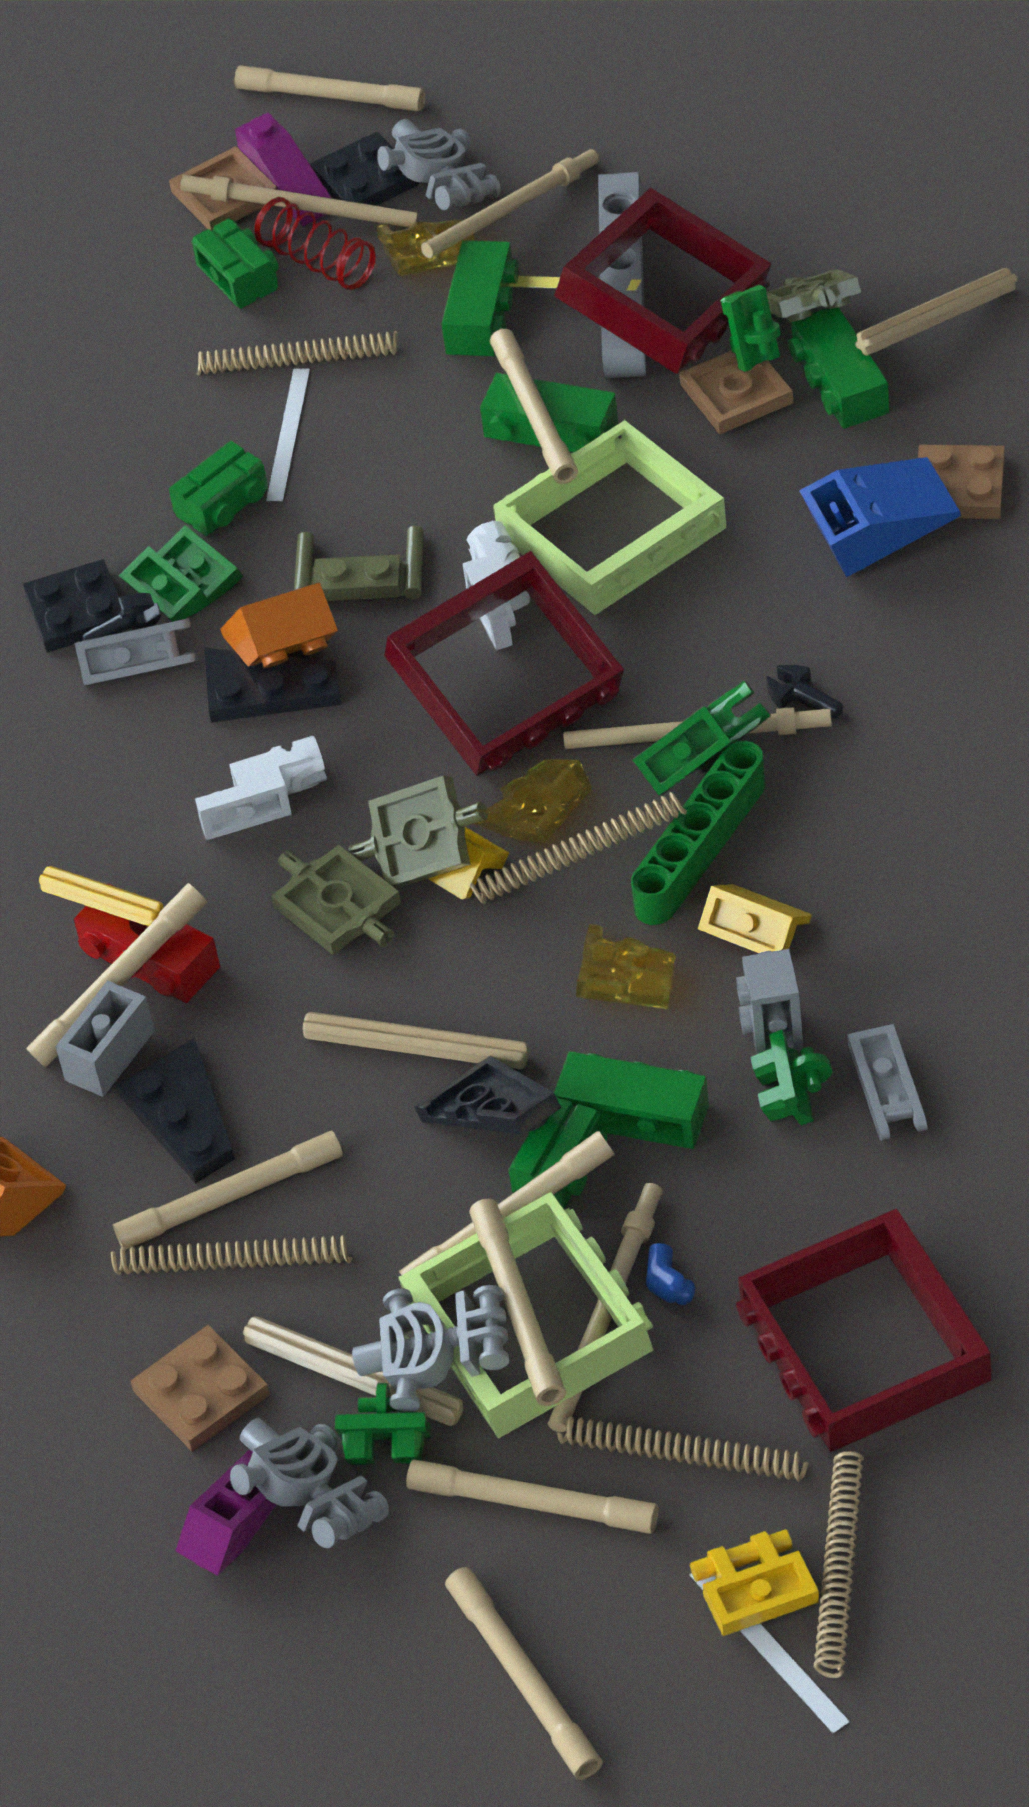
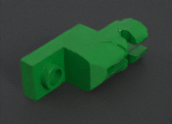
M745 680L709 706H703L633 759V762L659 796L664 795L694 771L703 768L719 756L730 744L740 741L771 717L767 708L761 703L740 717H735L731 709L733 707L739 706L755 694Z

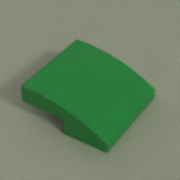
M186 525L158 552L148 546L119 575L137 593H150L154 604L158 603L161 613L172 622L186 619L220 598L244 577L235 565Z

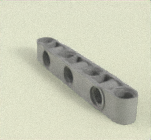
M639 172L598 175L599 234L641 196ZM640 237L600 274V279L645 307L643 238ZM632 279L642 280L636 291H627ZM601 326L604 378L646 376V354Z

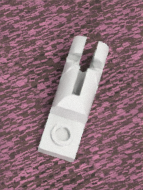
M490 521L481 524L468 536L467 541L470 545L468 550L472 560L462 563L466 589L520 557L517 547L510 543L512 539L501 521ZM526 591L480 618L496 651L512 646L510 627L516 625L513 611L526 606L530 602V595Z
M310 736L293 741L291 751L282 749L280 745L273 747L269 752L229 764L234 787L195 799L206 841L292 815L288 795L311 788L319 782L327 780L326 774L323 771L325 770L324 762L315 737Z

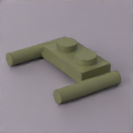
M419 526L408 528L405 562H401L400 554L315 559L314 566V535L309 532H301L297 536L294 590L320 582L327 601L396 598L400 596H405L412 600L418 599L421 596L424 530Z

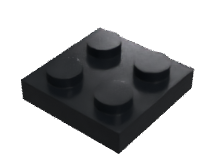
M378 131L310 163V166L329 195L336 200L377 206L419 185V182L407 178L397 165L392 166L390 170H382L378 163L379 148L381 146H388L390 150L394 148Z
M104 559L22 584L47 653L83 641V633L115 617L122 610L118 594Z

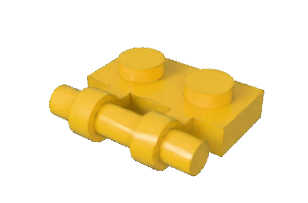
M786 1529L770 1535L763 1531L750 1536V1542L727 1550L721 1546L707 1551V1557L690 1562V1569L696 1582L713 1576L716 1578V1580L703 1584V1596L722 1636L819 1602V1590L799 1550L781 1557L778 1555V1553L793 1548L791 1537ZM755 1561L759 1563L756 1566L741 1570L739 1572H736L735 1568L753 1563Z

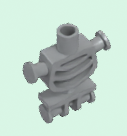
M402 119L392 130V136L396 140L395 149L390 150L388 146H381L378 150V163L382 170H390L392 166L397 165L407 178L416 182L429 183L426 196L429 199L435 198L438 207L442 210L450 209L453 204L462 207L468 205L469 202L479 203L483 201L485 196L493 199L497 198L500 194L499 180L493 174L484 177L486 166L483 163L461 167L464 154L471 147L470 137L463 129L454 130L451 135L441 128L421 131L409 119Z
M485 1285L477 1288L474 1291V1301L480 1305V1309L476 1310L475 1305L465 1291L456 1292L458 1327L454 1326L449 1329L430 1304L422 1302L411 1304L413 1297L410 1290L399 1288L388 1292L383 1298L384 1307L390 1310L391 1313L379 1319L381 1341L353 1348L352 1356L359 1376H365L383 1371L384 1377L396 1391V1394L390 1398V1406L398 1411L413 1412L420 1408V1399L416 1396L417 1389L437 1386L446 1378L453 1361V1353L456 1346L460 1348V1361L471 1377L480 1375V1366L487 1370H498L506 1367L509 1364V1354L503 1350V1345L508 1342V1332L502 1327L507 1319L505 1310L500 1308L499 1304L504 1299V1292L501 1287ZM432 1325L436 1331L428 1334L423 1326ZM414 1330L415 1337L410 1339L406 1332Z
M256 1418L243 1429L240 1441L253 1454L248 1467L244 1464H238L232 1468L230 1479L234 1490L240 1495L249 1494L253 1487L256 1486L274 1504L280 1506L306 1505L298 1527L303 1532L312 1528L313 1537L321 1547L330 1548L338 1542V1538L347 1540L353 1537L356 1532L368 1529L372 1524V1520L379 1522L388 1516L389 1506L381 1493L371 1491L363 1497V1500L360 1499L368 1482L363 1476H359L335 1489L329 1488L328 1483L338 1461L333 1451L338 1443L337 1436L329 1426L318 1424L311 1429L310 1433L302 1427H297L280 1436L261 1418Z

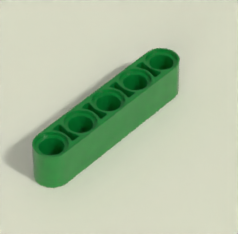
M737 741L730 744L722 752L682 806L683 809L687 810L686 815L680 811L678 812V818H674L634 871L631 877L634 912L639 921L648 925H660L673 917L762 795L766 786L763 752L759 745L750 741Z

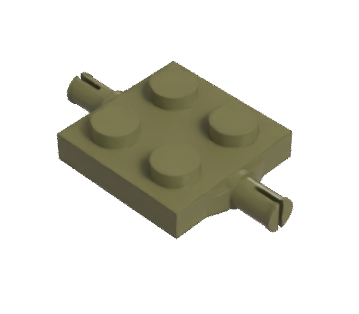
M834 269L808 278L788 277L784 281V286L767 291L766 293L771 313L779 318L787 317L788 322L811 316V309L819 306L827 307V309L844 306L851 302L850 296L861 293L857 276Z
M443 775L368 801L372 819L371 839L351 844L349 852H355L352 855L359 861L375 856L381 866L383 879L395 889L471 865L465 839V826L487 820L488 813L483 812L487 811V808L481 801L460 808L453 777Z
M337 845L323 857L309 863H305L291 850H286V855L284 853L280 855L278 865L293 876L285 886L271 895L273 908L332 955L336 954L362 934L370 936L381 947H386L387 942L389 944L392 942L394 931L379 920L401 903L399 891L347 850Z

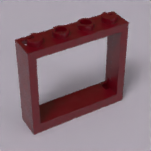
M650 187L563 267L554 297L675 374H678L691 360L697 362L710 342L716 344L724 335L729 322L727 315L723 314L721 299L737 291L743 292L757 285L767 289L770 282L766 278L772 263ZM649 229L734 282L684 332L598 278L601 273Z
M531 551L388 635L384 657L476 776L489 768L491 771L502 768L511 760L515 752L525 746L527 749L538 746L547 738L549 732L560 725L568 727L574 724L584 714V710L597 703L601 706L611 701L620 691L619 687L624 672L620 663ZM526 591L594 678L487 744L482 745L415 657Z
M897 1208L738 1277L740 1301L736 1302L735 1305L742 1322L746 1327L754 1326L759 1334L757 1341L762 1355L769 1364L776 1362L781 1371L779 1376L785 1393L791 1401L798 1398L804 1408L802 1415L810 1434L814 1438L821 1436L830 1453L992 1381L991 1352ZM888 1255L955 1359L832 1413L768 1307Z

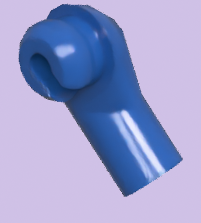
M663 1243L651 1245L646 1274L648 1290L668 1303L676 1302L679 1305L690 1303L695 1294V1285L692 1280L684 1279L683 1274L672 1268L673 1249Z

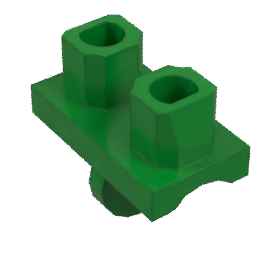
M757 285L743 292L737 291L721 299L723 314L728 317L731 331L729 342L732 353L736 354L738 368L747 372L761 362L780 357L776 338L781 335L779 323L772 321L766 288Z
M782 1029L769 1034L772 1048L751 1056L753 1071L762 1086L777 1080L779 1082V1085L759 1092L760 1107L770 1122L793 1115L802 1126L814 1121L808 1091L816 1093L822 1089L821 1083L827 1081L832 1074L831 1062L825 1055L815 1053L812 1047H805L800 1053L797 1049L788 1047L786 1035Z
M377 1383L376 1397L358 1398L359 1413L376 1412V1414H335V1430L342 1440L345 1460L349 1465L374 1463V1440L392 1439V1460L394 1463L410 1464L413 1459L421 1461L424 1439H431V1423L427 1422L426 1413H391L402 1411H398L390 1406L391 1392L389 1383Z

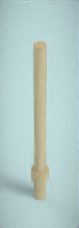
M590 149L574 159L565 158L556 163L551 172L421 245L422 253L427 258H432L559 185L567 186L579 179L581 172L599 162L597 152Z
M182 175L181 191L211 195L212 200L228 202L230 198L266 204L273 198L283 197L288 199L290 203L297 204L300 210L414 229H416L418 222V213L232 183L231 178L214 176L213 179ZM279 202L273 206L285 207L286 205L284 202Z
M794 707L776 709V713L771 714L769 719L750 733L778 731V735L796 734L797 729L832 727L830 709L795 712ZM683 721L563 732L565 749L657 742Z
M646 1183L644 1185L635 1210L627 1214L621 1229L624 1237L610 1271L616 1269L625 1284L641 1245L648 1242L655 1225L652 1217L663 1190L654 1183ZM599 1299L578 1350L606 1334L612 1317ZM582 1391L554 1407L548 1422V1426L552 1430L561 1433L567 1431L568 1418L571 1415L573 1416Z

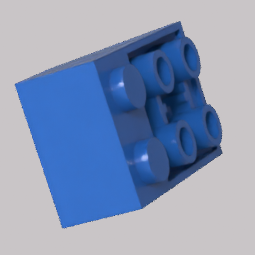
M928 457L836 470L799 490L846 578L962 516Z

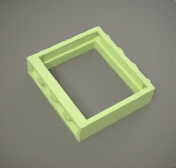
M626 420L609 431L602 433L598 438L578 451L571 453L578 468V475L573 481L559 484L554 480L550 469H548L493 505L495 520L503 523L512 539L510 543L517 547L518 552L524 555L531 551L553 580L594 615L727 528L724 497ZM625 463H628L682 506L683 509L586 572L530 525Z
M551 1192L503 1218L509 1234V1244L514 1258H518L555 1237L618 1325V1328L556 1363L566 1395L560 1402L551 1406L538 1404L529 1378L500 1394L481 1366L480 1375L471 1377L460 1361V1348L456 1346L450 1368L498 1439L653 1351L647 1332L653 1328V1324L645 1315L643 1306L640 1302L634 1305L630 1303L626 1297L629 1295L628 1288L616 1269L610 1272L607 1271L603 1265L606 1262L605 1256L596 1240L592 1236L586 1240L579 1232L583 1228L575 1211L569 1208L564 1210ZM476 1233L399 1276L398 1279L402 1288L411 1291L413 1297L411 1304L418 1302L430 1304L449 1329L450 1327L453 1328L454 1324L439 1302L493 1272L486 1250L481 1246ZM432 1325L423 1326L428 1334L436 1331Z

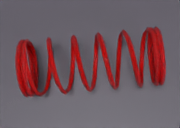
M283 197L273 198L266 203L255 221L254 232L259 244L269 248L274 247L280 255H290L295 263L306 264L312 272H322L327 280L338 281L341 287L346 290H354L363 285L375 266L376 253L371 243L362 240L360 237H355L348 241V234L345 229L340 228L332 232V226L327 220L316 224V217L313 212H306L300 215L298 205L290 203L288 199ZM284 202L286 206L280 211L274 222L272 240L264 241L261 238L260 231L265 215L273 205ZM292 207H294L297 210V218L291 228L290 233L284 238L292 223ZM287 210V216L283 228L275 237V231L278 221L281 218L282 214ZM307 215L311 216L313 226L306 241L298 249L292 251L291 239L299 221ZM327 224L329 234L323 248L316 256L308 260L307 248L314 231L319 225ZM338 232L343 233L345 242L339 256L331 265L324 268L323 256L330 239ZM288 240L289 252L281 251L277 246ZM353 241H358V242H355L354 244H352V245L346 250V248L351 244V242H353ZM364 245L367 246L370 251V257L365 272L354 284L346 285L344 278L350 275L358 266L363 256ZM361 247L356 263L344 274V268L349 257L357 248ZM304 248L305 261L298 260L293 254ZM320 256L321 269L313 268L309 263ZM335 264L336 278L329 276L325 272L335 266Z

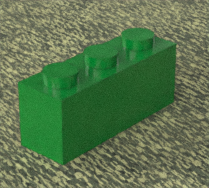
M462 240L441 324L446 355H495L490 338L496 331L506 329L504 313L505 311H511L513 297L512 288L508 287L509 283L516 284L519 276L518 259H512L510 242Z
M839 307L826 308L812 313L807 318L791 322L792 338L788 339L790 354L795 363L801 362L809 386L812 389L817 388L819 390L824 409L829 416L834 414L841 427L845 429L889 414L888 382L872 357L864 355L861 349L856 348L857 334Z
M496 373L480 406L484 437L541 447L508 375ZM533 379L561 440L567 445L570 452L578 451L598 438L602 433L618 425L615 392Z
M569 1051L554 1090L556 1097L570 1101L574 1106L580 1104L598 1110L601 1114L603 1132L689 1149L695 1148L709 1107L707 1079L704 1075L695 1074L688 1070L677 1071L650 1066L638 1061L627 1062L610 1059L594 1053L583 1054Z

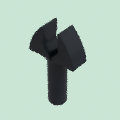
M150 593L122 596L118 598L122 608L120 614L83 633L82 639L85 641L118 634L129 628L141 629L155 626L162 616L158 603L154 604Z
M778 665V679L788 684H781L769 676L766 677L769 696L779 709L785 708L791 701L799 700L816 710L830 709L831 718L834 719L838 718L843 711V704L807 685L811 681V672L808 667Z

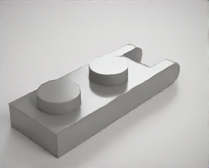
M190 618L76 642L75 648L83 684L89 685L199 661L197 652H187L180 656L174 630H185L191 627Z
M894 1024L848 1034V1046L880 1141L890 1139V1128L887 1123L913 1118L917 1132L928 1130L926 1117Z

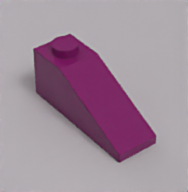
M267 112L235 128L238 149L277 186V190L332 199L289 132L270 113ZM293 209V218L295 220L297 218V210ZM300 210V215L310 211ZM313 212V214L316 217V220L326 215L322 213ZM307 215L299 221V224L303 227L313 222V219Z
M250 1449L190 1505L175 1550L199 1567L217 1576L244 1551L277 1505L270 1502L256 1486L253 1487L249 1494L245 1495L238 1494L232 1486L230 1479L231 1470L238 1464H244L248 1467L253 1454Z

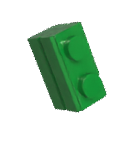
M229 218L215 225L212 231L207 229L193 236L192 246L196 265L236 307L241 309L255 302L258 296L263 298L277 290L276 272L279 271L278 262L269 249L261 250L254 234L249 228L242 230Z
M229 441L169 488L173 512L176 517L188 525L192 524L195 530L207 537L219 526L224 527L233 520L235 514L249 503H255L263 497L268 489L264 464L250 452L246 453L241 446L233 441Z
M556 1097L561 1109L549 1116L548 1121L543 1126L529 1132L508 1169L512 1193L562 1159L564 1154L595 1132L599 1131L607 1142V1133L603 1132L601 1114L598 1110L580 1104L574 1106L572 1102ZM587 1175L572 1181L554 1194V1197L563 1209H565L572 1195L579 1196L582 1193L587 1181Z

